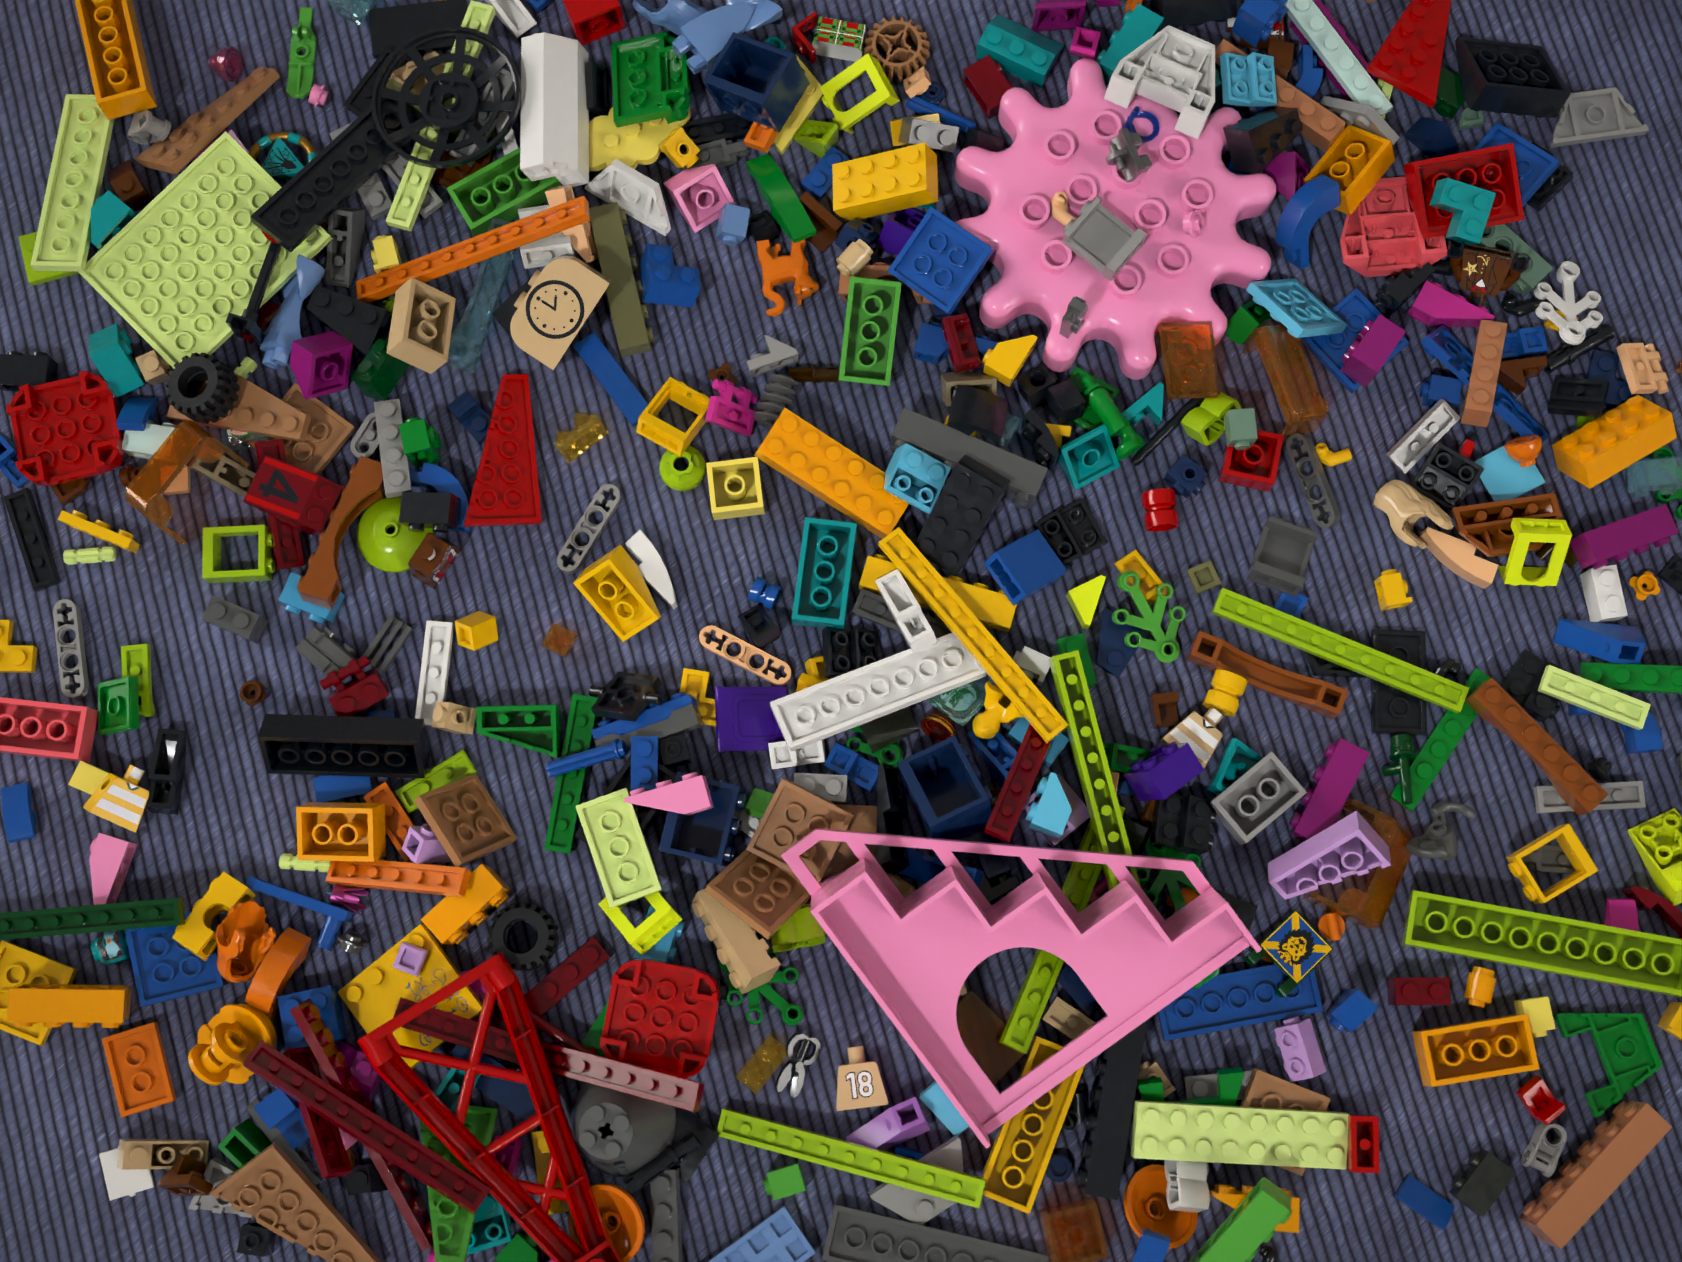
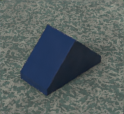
M1420 117L1404 135L1405 138L1430 159L1452 155L1459 150L1447 122Z

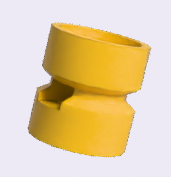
M1216 669L1210 683L1214 689L1208 690L1203 705L1208 709L1212 707L1223 715L1234 717L1239 707L1237 697L1244 694L1248 681L1235 673Z

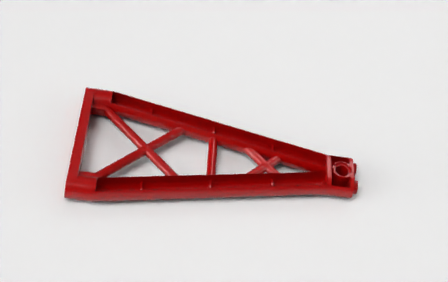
M502 952L357 1040L377 1074L478 1181L491 1188L490 1194L554 1262H623L608 1237L519 979ZM480 980L486 990L469 1060L399 1045L393 1032L475 981ZM495 999H497L522 1072L480 1063ZM401 1057L466 1071L455 1114ZM481 1074L526 1084L536 1114L484 1146L464 1125L476 1075ZM539 1124L551 1154L544 1185L515 1179L493 1156V1154ZM557 1174L562 1188L555 1187ZM530 1194L541 1196L539 1204ZM552 1198L567 1201L584 1252L548 1214Z

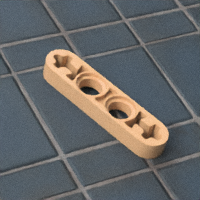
M706 626L700 631V643L710 652L774 685L784 686L791 680V668L784 661L716 626ZM712 632H716L715 637L722 642L723 637L728 638L723 643L721 651L717 650L720 647L718 643L711 641L710 644H707L706 634L710 635ZM731 643H737L741 646V653L736 657L727 654V647ZM761 655L764 658V665L758 669L751 667L749 661L752 656ZM770 660L774 662L771 664L772 668L780 670L781 667L785 668L784 673L787 675L785 678L780 677L779 680H776L775 673L768 670L767 675L763 674L768 668Z

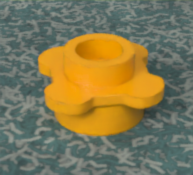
M1645 571L1641 576H1634L1629 579V585L1634 588L1636 592L1635 597L1640 601L1645 600L1651 594L1657 595L1660 592L1658 581L1650 571Z

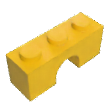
M223 871L219 877H216L211 882L209 890L204 897L194 904L192 912L185 920V925H178L172 938L181 946L206 961L218 946L215 938L216 933L211 928L214 917L221 912L229 911L233 905H237L239 902L245 903L251 899L253 900L256 895L247 886Z

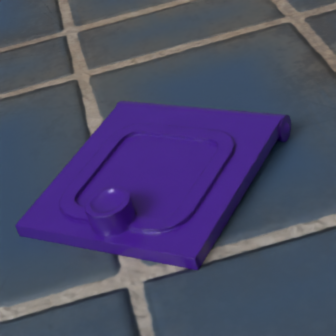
M786 686L714 687L717 753L722 754L726 751H769L768 743L785 741L770 707V702L787 696Z

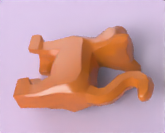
M805 239L797 243L792 241L791 254L785 256H778L781 253L780 244L770 248L769 240L756 241L758 261L762 267V291L766 298L775 302L774 308L766 310L768 316H778L785 309V300L782 295L773 291V286L794 282L793 291L798 306H801L803 299L810 298L814 292L819 290L818 283L809 275L808 261L803 253L806 246Z

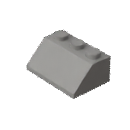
M1271 751L1213 799L1211 804L1223 826L1239 845H1243L1249 842L1307 792Z

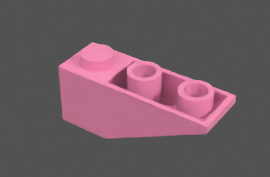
M697 772L683 775V781L673 784L671 780L659 782L656 784V789L646 791L645 787L630 791L631 796L624 798L626 803L684 815H691L714 808L706 777L703 775L698 776Z

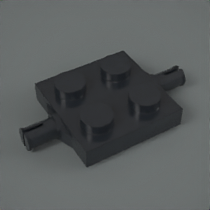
M617 672L613 679L605 686H590L591 688L588 690L589 695L598 697L591 710L595 716L636 722L647 705H663L662 703L665 701L664 695L656 694L662 682L658 676Z

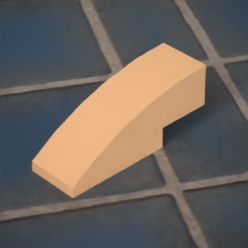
M572 184L553 187L545 191L550 208L575 199ZM591 221L562 231L565 237L570 236L573 248L587 263L598 258Z
M1429 527L1421 532L1419 538L1427 544V549L1453 573L1483 589L1492 584L1498 564L1474 556L1476 547L1473 544Z

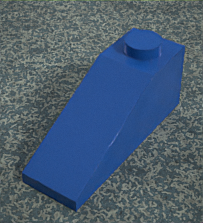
M973 730L967 733L968 739L1002 788L1017 751L999 732L991 739H981L976 737ZM1036 781L1031 790V793L1036 790Z

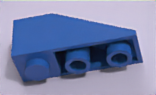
M1559 618L1553 638L1554 643L1612 663L1640 664L1646 646V641L1637 626Z

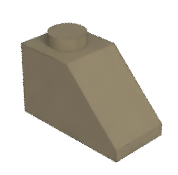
M968 371L956 374L954 372L941 373V398L945 406H951L953 391L957 385L973 387L997 395L996 377Z

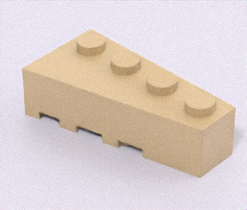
M706 888L698 891L692 901L693 911L704 922L706 936L710 941H714L718 949L717 956L723 965L726 964L730 972L729 978L732 985L736 989L738 988L741 994H744L770 982L781 964L776 957L772 959L767 953L769 946L764 938L759 940L755 935V929L706 893Z

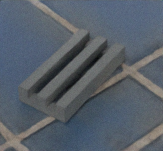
M390 615L364 655H367L372 666L385 673L413 629ZM393 624H395L394 628L392 629V631L390 632V634L388 635V637L386 638V640L384 641V643L382 644L374 658L371 659V657L373 656V654L375 653V651L377 650V648L379 647V645L381 644V642L383 641V639L385 638ZM402 628L404 630L383 663L379 664L378 662Z

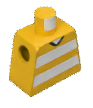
M130 764L123 778L109 773L83 808L92 814L136 833L149 797V791L138 786L145 771Z

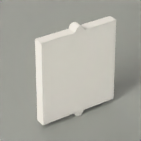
M119 1146L117 1149L99 1154L110 1200L127 1195L133 1197L137 1192L155 1187L151 1169L122 1170L117 1167Z

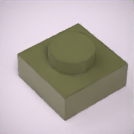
M1211 560L1186 570L1187 577L1196 595L1221 585Z

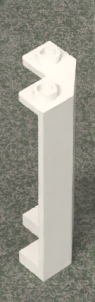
M545 32L521 38L520 170L531 181L555 176L562 185L572 184V187L588 184L589 110H587L585 63L589 62V53L578 40Z

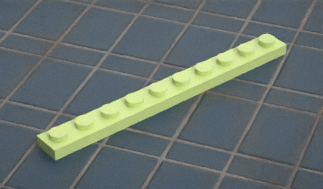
M471 0L461 27L472 28L488 34L496 13L494 6ZM466 39L465 55L478 59L483 44ZM456 40L451 50V53H455ZM453 62L446 63L443 73L452 72ZM464 63L462 74L470 79L475 67ZM448 98L444 102V106H452L456 99ZM429 125L420 130L419 135L436 143L439 131ZM416 142L411 155L429 161L433 149L424 147ZM408 161L386 218V223L389 226L412 232L436 168L420 166Z

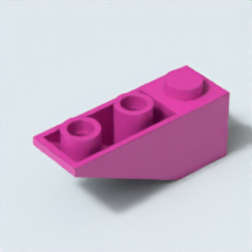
M1427 280L1419 289L1406 315L1427 326L1444 325L1445 327H1479L1481 319L1492 321L1495 317L1486 308L1475 306L1467 302L1463 296L1452 294L1444 290L1440 284Z

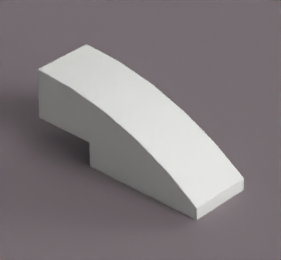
M484 0L486 4L494 6L496 16L516 38H519L537 24L520 0Z
M639 530L625 545L641 562L638 568L644 581L674 610L677 607V601L668 571L651 541Z
M896 569L875 580L881 595L913 653L915 654L935 644L937 639L934 631L922 613L920 605L900 571Z

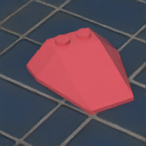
M1405 177L1381 178L1351 216L1346 215L1340 238L1342 260L1345 265L1364 277L1400 275L1402 272L1407 275L1417 266L1422 268L1428 262L1432 265L1447 256L1444 235L1423 239L1408 195Z

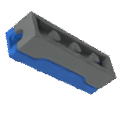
M681 692L671 696V701L663 703L661 706L649 704L646 706L647 710L642 712L636 722L627 720L613 722V719L598 723L599 728L591 730L596 747L613 743L614 739L624 740L628 748V754H630L631 736H658L660 740L703 727L704 723L695 696L686 695L685 692Z

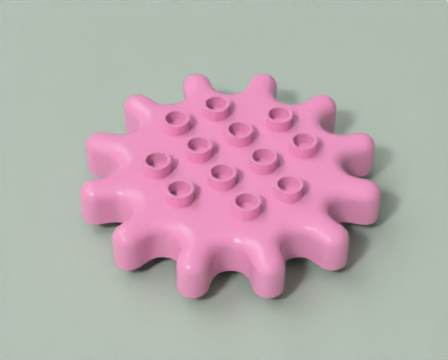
M1082 58L1077 60L1070 69L1067 82L1069 101L1060 107L1048 108L1042 106L1023 88L1014 87L1003 94L1000 101L998 118L1001 126L1012 138L1013 144L1008 149L1000 152L989 151L976 146L966 147L959 152L956 158L954 174L956 182L962 188L982 196L987 202L988 209L982 215L964 218L955 223L995 250L988 261L997 267L1001 278L982 296L979 315L983 324L992 329H999L1024 314H1031L1043 320L1049 333L1042 358L1046 367L1054 372H1063L1071 368L1079 349L1087 341L1095 339L1104 340L1115 348L1122 373L1130 379L1139 380L1145 378L1150 373L1157 358L1154 335L1160 330L1166 328L1178 329L1195 346L1201 349H1211L1218 345L1226 332L1228 323L1224 312L1211 297L1212 288L1226 283L1247 289L1251 282L1264 281L1271 269V258L1263 248L1241 239L1236 230V223L1243 219L1265 214L1276 195V184L1273 178L1267 174L1237 175L1225 167L1221 156L1229 148L1223 127L1235 125L1238 123V120L1242 119L1239 112L1235 109L1223 107L1213 112L1208 117L1199 138L1196 139L1174 129L1180 115L1171 108L1138 94L1134 95L1127 109L1104 99L1107 87L1104 83L1103 72L1099 63L1092 58ZM1126 127L1129 133H1139L1142 139V146L1137 152L1139 156L1148 155L1152 162V166L1146 172L1139 174L1133 182L1128 183L1122 170L1119 171L1116 164L1108 165L1106 162V157L1111 154L1109 149L1110 140L1118 135L1120 129ZM1062 191L1067 194L1068 213L1077 219L1081 215L1079 212L1088 200L1093 202L1098 196L1102 199L1101 205L1136 232L1140 228L1147 233L1144 244L1112 281L1108 280L1062 243L1065 226L1055 220L1051 213V199L1056 192ZM1195 210H1200L1205 222L1202 234L1200 236L1196 234V237L1186 235L1183 230L1184 215L1190 211L1195 213ZM1077 296L1086 301L1088 310L1083 319L1084 323L1078 333L1072 332L1067 339L1059 334L1061 322L1067 312L1068 304L1073 297Z

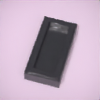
M594 61L586 62L587 110L598 116H608V69Z

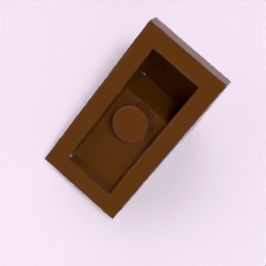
M1269 39L1266 55L1274 57L1275 74L1286 81L1288 71H1291L1294 43Z
M1546 356L1501 361L1497 381L1514 394L1520 395L1526 389L1524 378L1537 377L1548 366Z
M184 1155L159 1180L157 1186L177 1196L210 1195L209 1193L214 1185L204 1180L205 1176L203 1173L206 1164L189 1155Z

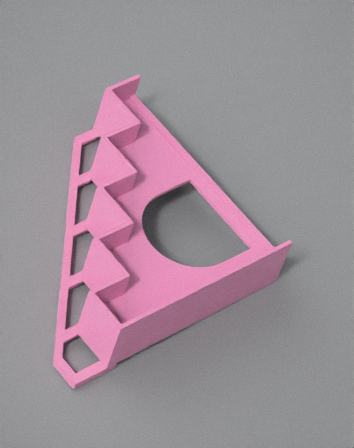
M816 828L781 854L782 858L811 895L810 912L986 1149L991 1146L988 1134L1248 946H1251L1257 953L1262 950L1228 902L1211 887L1195 863L1187 859ZM820 840L846 842L859 861L822 888L799 856ZM865 844L933 849L946 869L904 898ZM952 851L1017 856L1023 860L1033 876L991 906ZM1039 859L1107 864L1120 883L1078 913ZM1125 866L1183 871L1200 896L1164 920ZM1017 947L1041 949L1058 956L1072 967L1107 1016L999 1093L961 1039L956 1020L959 993L971 971L989 956Z

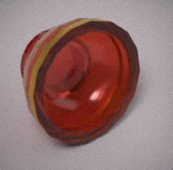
M939 709L937 712L927 714L920 722L923 732L936 742H941L956 734L954 725L956 718L945 709Z

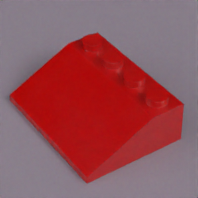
M1513 143L1420 160L1403 165L1408 195L1423 239L1447 234L1453 213L1429 206L1437 181L1445 178L1496 193L1485 227L1524 220Z

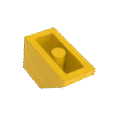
M1035 335L999 342L994 350L989 348L982 360L985 363L983 372L989 376L996 377L999 382L1010 387L1036 346L1038 337Z

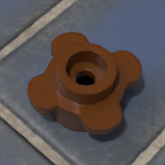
M723 363L721 367L708 371V378L712 379V381L715 379L721 380L720 376H724L723 380L733 382L734 386L737 383V378L732 375L731 366L728 363Z

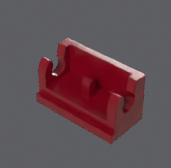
M967 314L942 318L941 327L954 373L982 367V361L980 360Z

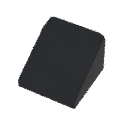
M767 210L749 218L747 228L756 245V241L769 240L771 242L779 238L776 224Z

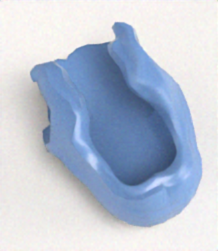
M634 0L632 3L633 8L640 13V16H643L652 24L665 27L679 36L681 35V27L708 12L707 8L697 6L691 0H668L666 6L659 9L643 0Z

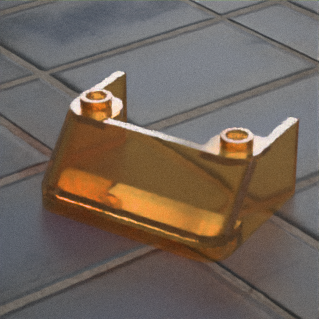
M1283 324L1265 325L1253 330L1242 350L1244 354L1256 350L1260 353L1287 421V425L1280 433L1284 435V441L1292 434H1305L1317 430L1326 419L1329 407L1325 398L1320 396L1299 342L1301 339L1290 335L1287 331L1288 328Z
M183 421L177 425L130 482L125 490V498L129 504L148 520L184 546L187 539L167 525V522L173 515V508L161 496L194 455L203 462L213 463L218 461L226 452L245 468L250 464L197 423Z
M1352 799L1345 802L1343 809L1352 813L1358 811L1364 819L1372 822L1371 827L1389 846L1392 866L1381 868V866L1375 867L1364 892L1356 888L1347 889L1341 893L1337 903L1315 892L1303 894L1302 899L1331 913L1336 912L1342 918L1365 929H1373L1380 926L1385 918L1412 855L1406 850V843L1409 839L1414 838V836L1393 817Z

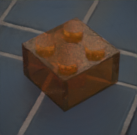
M1086 1198L1038 1210L1049 1262H1094L1109 1258L1097 1203L1093 1199Z

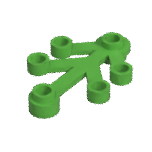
M1134 571L1120 573L1117 577V586L1120 590L1130 593L1143 618L1131 615L1125 609H1117L1112 614L1113 622L1117 625L1127 624L1150 631L1155 641L1145 639L1138 632H1129L1125 635V644L1130 648L1140 647L1154 651L1155 657L1161 662L1170 663L1174 661L1180 652L1179 644L1175 638L1179 622L1183 621L1186 616L1184 608L1180 606L1171 607L1168 611V618L1170 620L1165 634L1160 627L1167 599L1173 595V587L1167 583L1159 584L1156 587L1155 592L1157 596L1152 611L1139 588L1140 578L1138 574ZM1129 576H1131L1134 580L1132 586H1129L1127 584V578ZM1162 587H1166L1168 590L1166 596L1161 594ZM1176 609L1180 612V617L1178 619H1176L1173 615ZM1119 612H1122L1124 614V620L1122 622H1120L1117 619V615ZM1132 635H1135L1137 638L1134 645L1130 643ZM1166 645H1169L1171 648V652L1168 655L1164 652Z

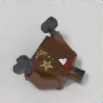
M1449 241L1447 250L1455 280L1461 283L1460 289L1471 292L1469 303L1482 307L1486 295L1497 297L1499 291L1509 289L1520 278L1530 261V257L1526 261L1520 260L1518 258L1519 253L1476 244L1466 245L1464 248V241H1461L1459 247L1453 246L1452 241Z

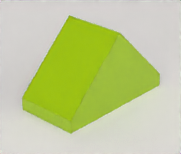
M807 119L793 139L822 158L832 146L835 147L839 142V127L836 123Z

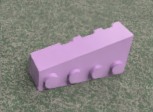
M1355 811L1269 862L1268 881L1286 900L1317 890L1319 885L1325 883H1332L1333 885L1342 882V878L1356 873L1358 876L1369 873V869L1381 866V868L1392 866L1389 846L1358 811Z

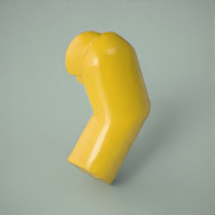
M1318 443L1315 446L1321 463L1328 467L1352 460V455L1348 448L1332 452L1325 443Z

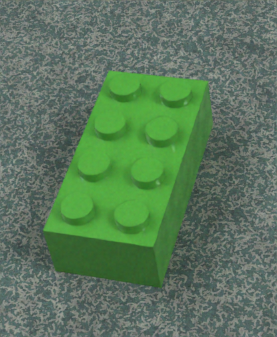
M519 147L446 189L475 237L499 228L519 217L518 209L536 207L546 202L545 191L561 186L555 176L531 181L520 170Z
M850 276L839 371L840 381L890 386L901 281Z

